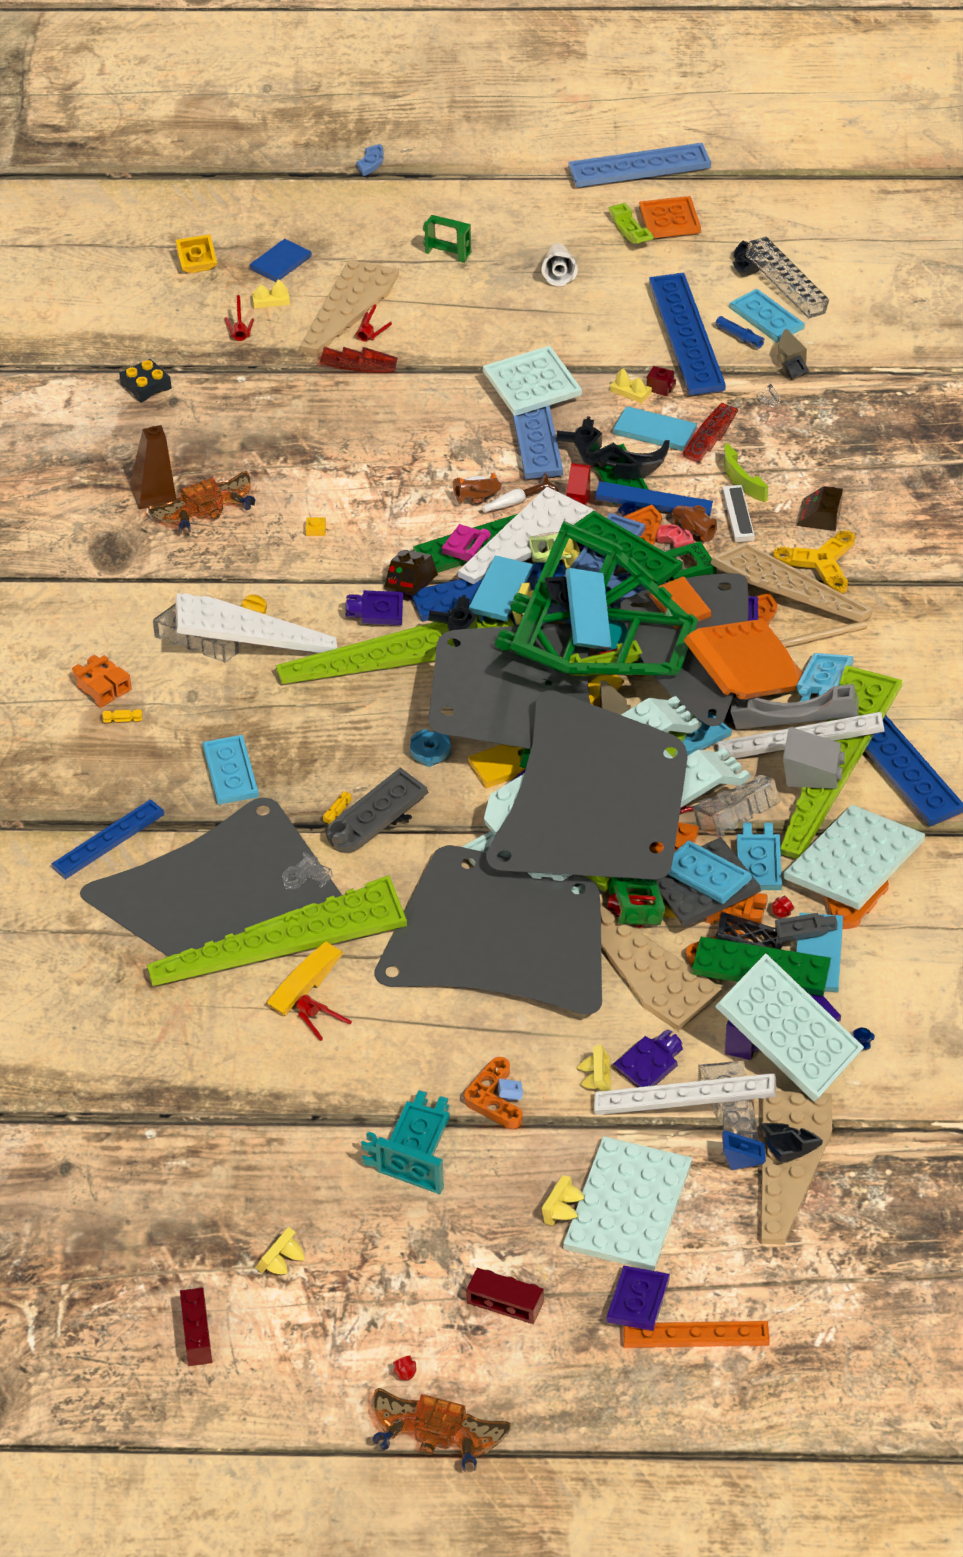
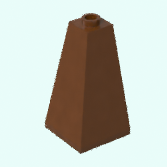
M162 425L142 429L130 481L139 510L177 501L167 439Z

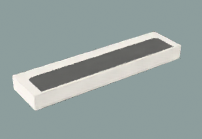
M742 485L723 486L722 492L735 542L754 541L755 535Z

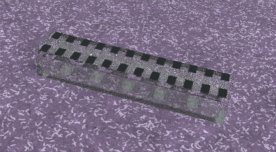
M767 236L749 241L746 256L808 319L826 313L830 299Z

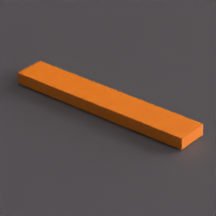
M768 1321L656 1323L654 1331L623 1325L624 1348L769 1346L770 1344Z

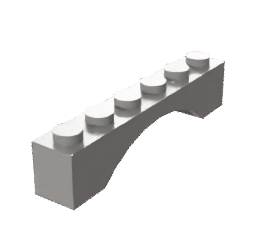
M854 684L833 686L826 693L816 698L794 703L772 702L758 697L744 700L733 697L731 715L736 729L858 716L859 699Z

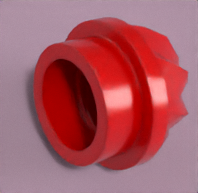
M785 895L781 898L777 897L772 905L773 914L780 918L790 916L791 911L795 909L792 902Z
M411 1355L402 1357L393 1362V1372L399 1379L411 1380L416 1373L417 1363L412 1360Z

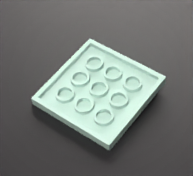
M551 346L483 366V373L514 416L582 395L581 387Z

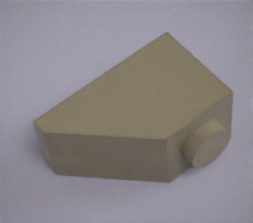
M785 329L778 345V363L783 366L784 362L800 355L806 364L807 348Z
M605 680L600 681L601 708L619 715L631 709V705H627V700Z

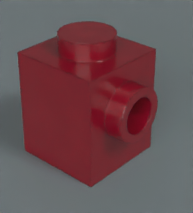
M653 366L647 375L646 386L652 388V393L668 396L670 391L674 390L676 385L674 371Z

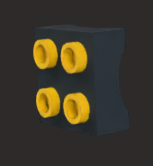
M151 359L119 373L120 384L124 388L129 389L140 403L146 401L156 392L172 389L171 377Z

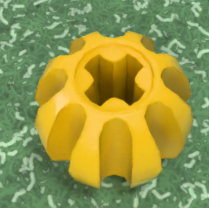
M251 594L243 599L240 607L266 614L267 602L261 596Z

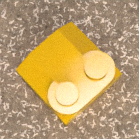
M211 234L175 240L182 271L188 273L208 271L217 265Z

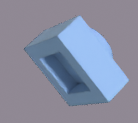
M499 1079L497 1087L500 1098L509 1101L515 1099L522 1100L523 1088L521 1081Z

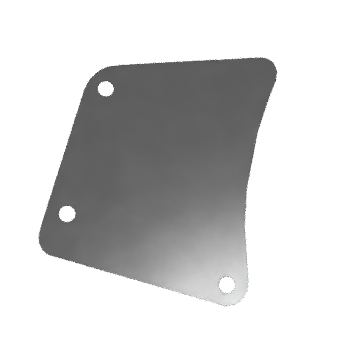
M567 623L541 625L540 628L558 655L563 657L572 634V626ZM519 626L451 630L439 637L437 642L429 725L440 734L531 749L538 696L545 691L552 690L591 704L588 694V677L564 674L509 650H500V648L498 649L494 643L496 638H498L500 630H507L516 634ZM536 637L533 646L546 651ZM449 639H457L461 642V645L453 647L447 641ZM575 646L573 654L578 653L580 659L587 658L589 647ZM546 680L552 681V686L545 685ZM441 708H452L454 714L450 716L441 713Z
M557 691L543 692L538 696L536 702L533 744L522 786L509 815L487 850L486 860L488 864L498 871L661 879L671 871L688 759L685 745L672 734ZM673 747L677 749L678 754L674 758H666L663 752L666 748ZM653 842H660L664 848L660 853H652L649 850V846ZM507 850L511 853V859L501 862L498 860L497 855L500 851Z
M270 798L254 799L218 826L192 842L143 865L92 881L84 885L80 890V895L84 901L168 957L191 948L199 949L205 946L204 943L212 940L214 943L225 939V936L231 933L236 935L245 932L244 928L290 911L301 909L306 905L323 903L326 901V898L333 895L335 898L342 896L278 802ZM265 805L270 808V812L267 815H259L256 809L259 806Z
M453 845L437 849L404 912L407 926L395 929L375 968L377 981L391 987L455 986L479 988L532 998L580 1014L596 1013L602 1005L600 892L597 885L583 875H571L563 881H556L550 877L535 879L527 872L498 871L488 864L486 852ZM497 855L498 860L501 862H506L511 859L508 857ZM466 858H472L476 862L475 866L470 869L463 868L461 863ZM581 883L585 885L586 890L582 894H574L571 890L572 886ZM390 966H397L400 969V973L395 977L387 976L385 971Z

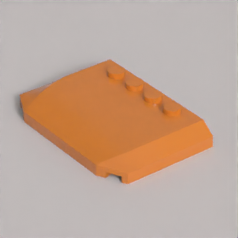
M764 619L698 628L688 634L683 640L722 692L726 695H729L730 692L735 693L739 699L744 700L795 691L803 674L785 646Z

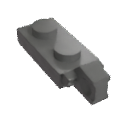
M818 913L775 920L779 943L827 934V932L837 930L838 924L836 915L824 917L823 915H818Z

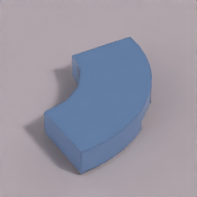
M381 144L365 148V157L356 162V167L363 176L374 172L382 164L384 152Z

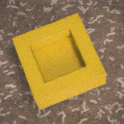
M306 517V536L326 535V517Z

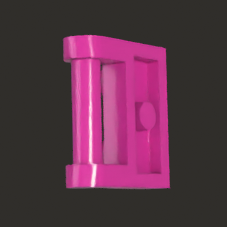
M459 524L443 545L442 553L469 561L477 553L484 541L490 538L491 534L487 529L478 530ZM476 539L471 548L467 549L471 542Z

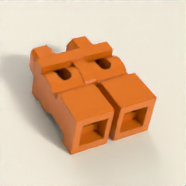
M94 654L88 658V665L85 667L79 664L72 667L77 687L82 689L84 693L89 694L100 708L114 701L115 696L119 698L132 690L130 674L121 667H116L112 661H108L105 655L99 658Z
M762 893L752 895L706 917V923L714 924L715 921H719L721 912H725L762 924L764 910L754 909V907L766 909L768 895Z

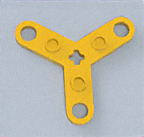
M840 530L819 549L786 548V546H780V548L777 547L773 551V557L789 566L815 568L825 585L840 593H845L848 589V579L843 575L836 561L854 546L855 534L852 531L850 532V530ZM781 554H784V555H787V556H786V558H785V556H784V558H782V556L780 557V555H781ZM839 583L842 584V586L840 585V587H838L837 585L836 587V585L834 584Z

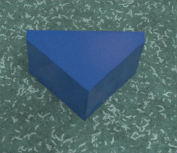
M726 1130L722 1132L723 1152L731 1170L761 1165L766 1162L765 1143Z

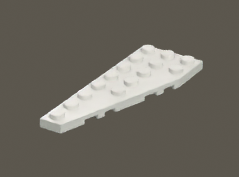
M546 487L458 571V577L475 584L484 578L495 555L518 561L531 558L532 552L529 537L548 532H559L563 521L574 525L594 509ZM544 541L540 542L538 546L539 551L543 552V548L547 547Z
M177 593L176 626L177 633L317 653L337 648L336 637L209 596L200 597L188 593Z

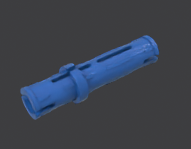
M723 316L717 318L715 324L717 327L737 336L744 343L748 342L757 348L763 346L765 339L753 333L751 329L743 328Z

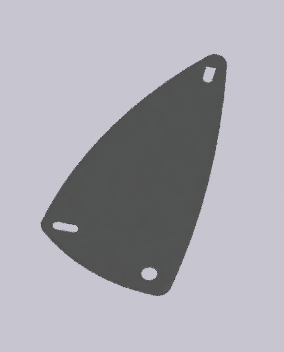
M731 573L685 578L708 606L712 614L711 617L698 621L695 630L748 621L747 578L744 575ZM726 582L731 584L732 587L729 590L722 591L718 589V585ZM647 589L623 600L620 605L623 610L662 613L649 597ZM631 603H651L652 606L631 607ZM624 621V622H625V625H626V628H627V631H628V630H629V627H630V625H631V622H630V621ZM640 622L634 640L637 641L642 651V654L639 655L643 662L663 663L664 661L669 663L682 627L675 629L672 625ZM689 647L678 675H654L671 696H676L680 700L679 703L685 705L686 709L709 726H718L724 722L734 693L730 692L729 695H726L722 692ZM710 709L717 711L716 718H708V711Z

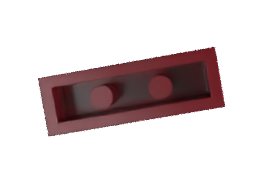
M476 1268L466 1289L467 1304L534 1325L544 1303V1288L536 1284L519 1281L510 1276L506 1277L494 1273L491 1270Z
M204 1287L180 1290L188 1366L212 1363Z

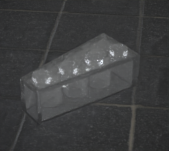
M176 603L153 619L154 636L158 639L163 637L169 639V643L175 645L177 643L183 644L191 651H202L203 655L224 663L239 653L238 641L177 633Z
M758 775L750 782L740 786L736 785L734 789L719 792L716 797L701 800L699 804L693 806V811L699 830L720 838L724 836V830H734L738 827V822H747L753 819L752 814H761L780 803L774 779L765 775Z
M744 1061L698 1065V1081L747 1076ZM751 1099L711 1103L717 1120H720L723 1126V1131L726 1130L753 1140L758 1139V1130Z

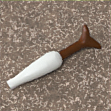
M544 473L540 484L525 490L514 489L483 505L482 510L486 513L491 510L520 504L526 497L541 492L546 487L557 492L558 489L549 482L547 474Z

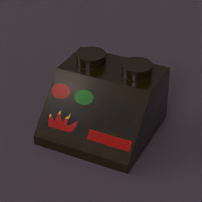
M823 486L806 496L802 503L797 526L836 531L842 508L843 489Z
M408 550L398 552L390 561L384 589L414 596L438 576L432 555Z

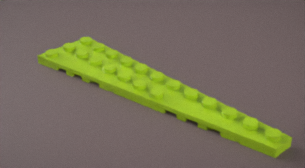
M488 617L482 622L477 619L476 628L509 627L515 625L510 617L507 621ZM432 622L275 665L276 672L282 684L431 662L435 661L439 637L449 630L447 624ZM449 639L447 641L448 644L454 647L452 639Z

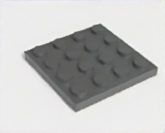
M722 837L701 846L748 871ZM668 874L661 879H656L663 901L683 927L761 892L760 884L752 876V880L722 904Z

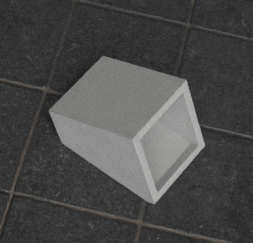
M789 727L783 757L787 787L837 789L838 780H842L843 776L841 764L844 765L845 752H841V744Z

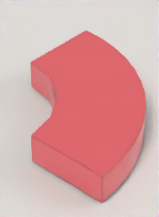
M665 524L659 527L657 533L658 543H670L675 548L695 543L692 534L686 529H681L678 525Z

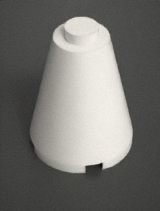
M555 243L550 247L542 263V274L549 284L564 286L575 279L578 271L577 263L563 244Z

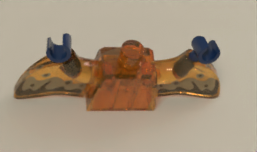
M243 471L224 482L216 483L212 477L180 489L181 497L166 504L151 506L148 508V513L160 521L179 526L180 533H182L183 528H188L190 533L189 519L192 516H196L198 519L209 516L212 519H217L221 516L223 504H243L245 510H250L251 505L255 506L256 500L253 496H249L251 480L249 473Z
M377 1388L374 1392L375 1416L379 1426L385 1433H376L373 1437V1442L378 1444L380 1440L385 1439L380 1444L382 1450L389 1448L390 1439H394L402 1433H415V1440L421 1443L420 1451L423 1454L433 1455L436 1447L448 1449L453 1443L461 1449L463 1471L466 1472L465 1464L468 1462L474 1464L475 1471L477 1469L475 1457L483 1455L496 1447L511 1430V1423L507 1421L481 1420L468 1413L466 1414V1405L421 1394L419 1400H406L394 1396L381 1388Z

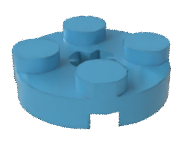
M424 729L415 733L410 740L411 756L427 767L434 766L435 763L445 760L451 754L450 738L446 734H440L436 731L429 732L428 729Z

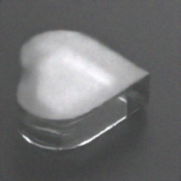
M772 384L762 388L756 394V399L759 403L767 404L770 407H776L781 401L779 394Z

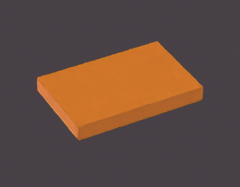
M685 577L659 586H663L672 594L671 599L688 615L693 614L698 621L712 616L711 610ZM648 591L649 597L662 613H666L667 608ZM673 626V627H674L675 629H677V628H680V627H682V626Z

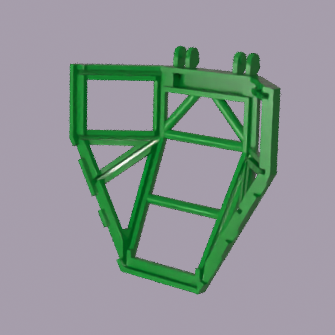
M563 521L532 596L517 593L513 597L514 601L510 604L512 611L518 614L524 613L516 634L511 631L500 630L494 644L500 650H509L564 674L678 675L688 650V646L683 640L688 634L695 631L698 619L693 614L688 615L672 600V594L663 586L659 587L653 581L654 577L633 557L629 559L623 553L624 549L619 544ZM569 538L607 554L599 572L604 575L605 589L617 561L632 575L606 593L607 607L642 584L667 608L666 613L607 608L609 620L631 622L616 663H569L576 646L573 645V635L571 634L563 657L560 658L540 628L542 623L571 618L568 611L546 614L551 602L557 605L560 604L551 598L545 584L546 577H553ZM640 622L682 626L669 663L664 661L663 663H625ZM536 637L546 651L533 646Z

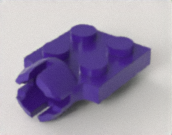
M363 590L362 595L348 594L346 596V617L361 618L362 623L402 625L403 592Z
M669 1029L663 1031L654 1039L644 1036L613 1064L614 1069L636 1087L656 1086L678 1066L677 1060L674 1057L683 1050L682 1041L676 1034L669 1036L673 1033Z

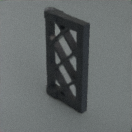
M721 912L716 939L768 947L766 945L770 944L775 949H782V942L779 943L776 928ZM741 928L745 934L739 935L734 929ZM761 934L766 940L760 942L755 936Z

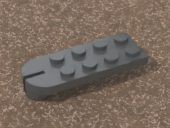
M400 767L328 825L326 836L329 844L332 847L334 846L335 850L348 853L358 850L429 793L427 787Z

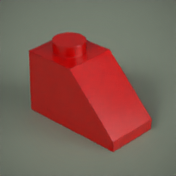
M571 463L566 496L587 506L590 497V466Z

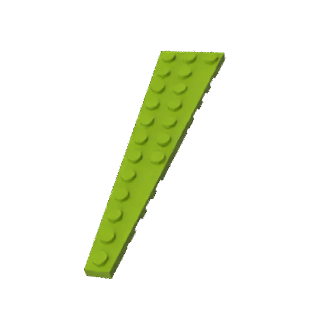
M845 665L839 682V686L855 685L859 699L858 716L881 712L882 719H884L903 686L901 679ZM844 718L828 719L826 722ZM875 733L835 740V742L841 744V752H845L844 765L841 764L843 769L842 780H838L837 789L802 787L801 796L796 803L795 813L792 814L790 825L787 828L780 848L781 855L798 859L807 850Z
M387 875L366 883L365 887L354 891L353 888L347 890L346 894L335 898L333 895L326 898V901L323 903H312L301 909H296L244 928L245 932L236 935L231 933L226 935L225 939L214 943L212 940L204 943L205 946L199 949L191 948L179 954L147 964V969L152 986L316 948L325 941L333 944L407 926V919L391 877Z

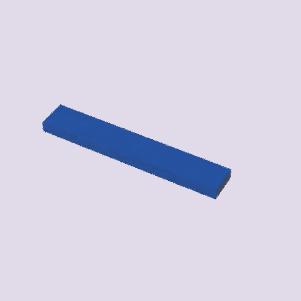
M600 481L595 498L596 500L643 508L653 505L657 510L672 512L674 507L680 505L691 507L699 505L706 509L705 513L709 517L713 504L711 500Z
M151 799L51 863L52 869L66 880L164 816V810Z

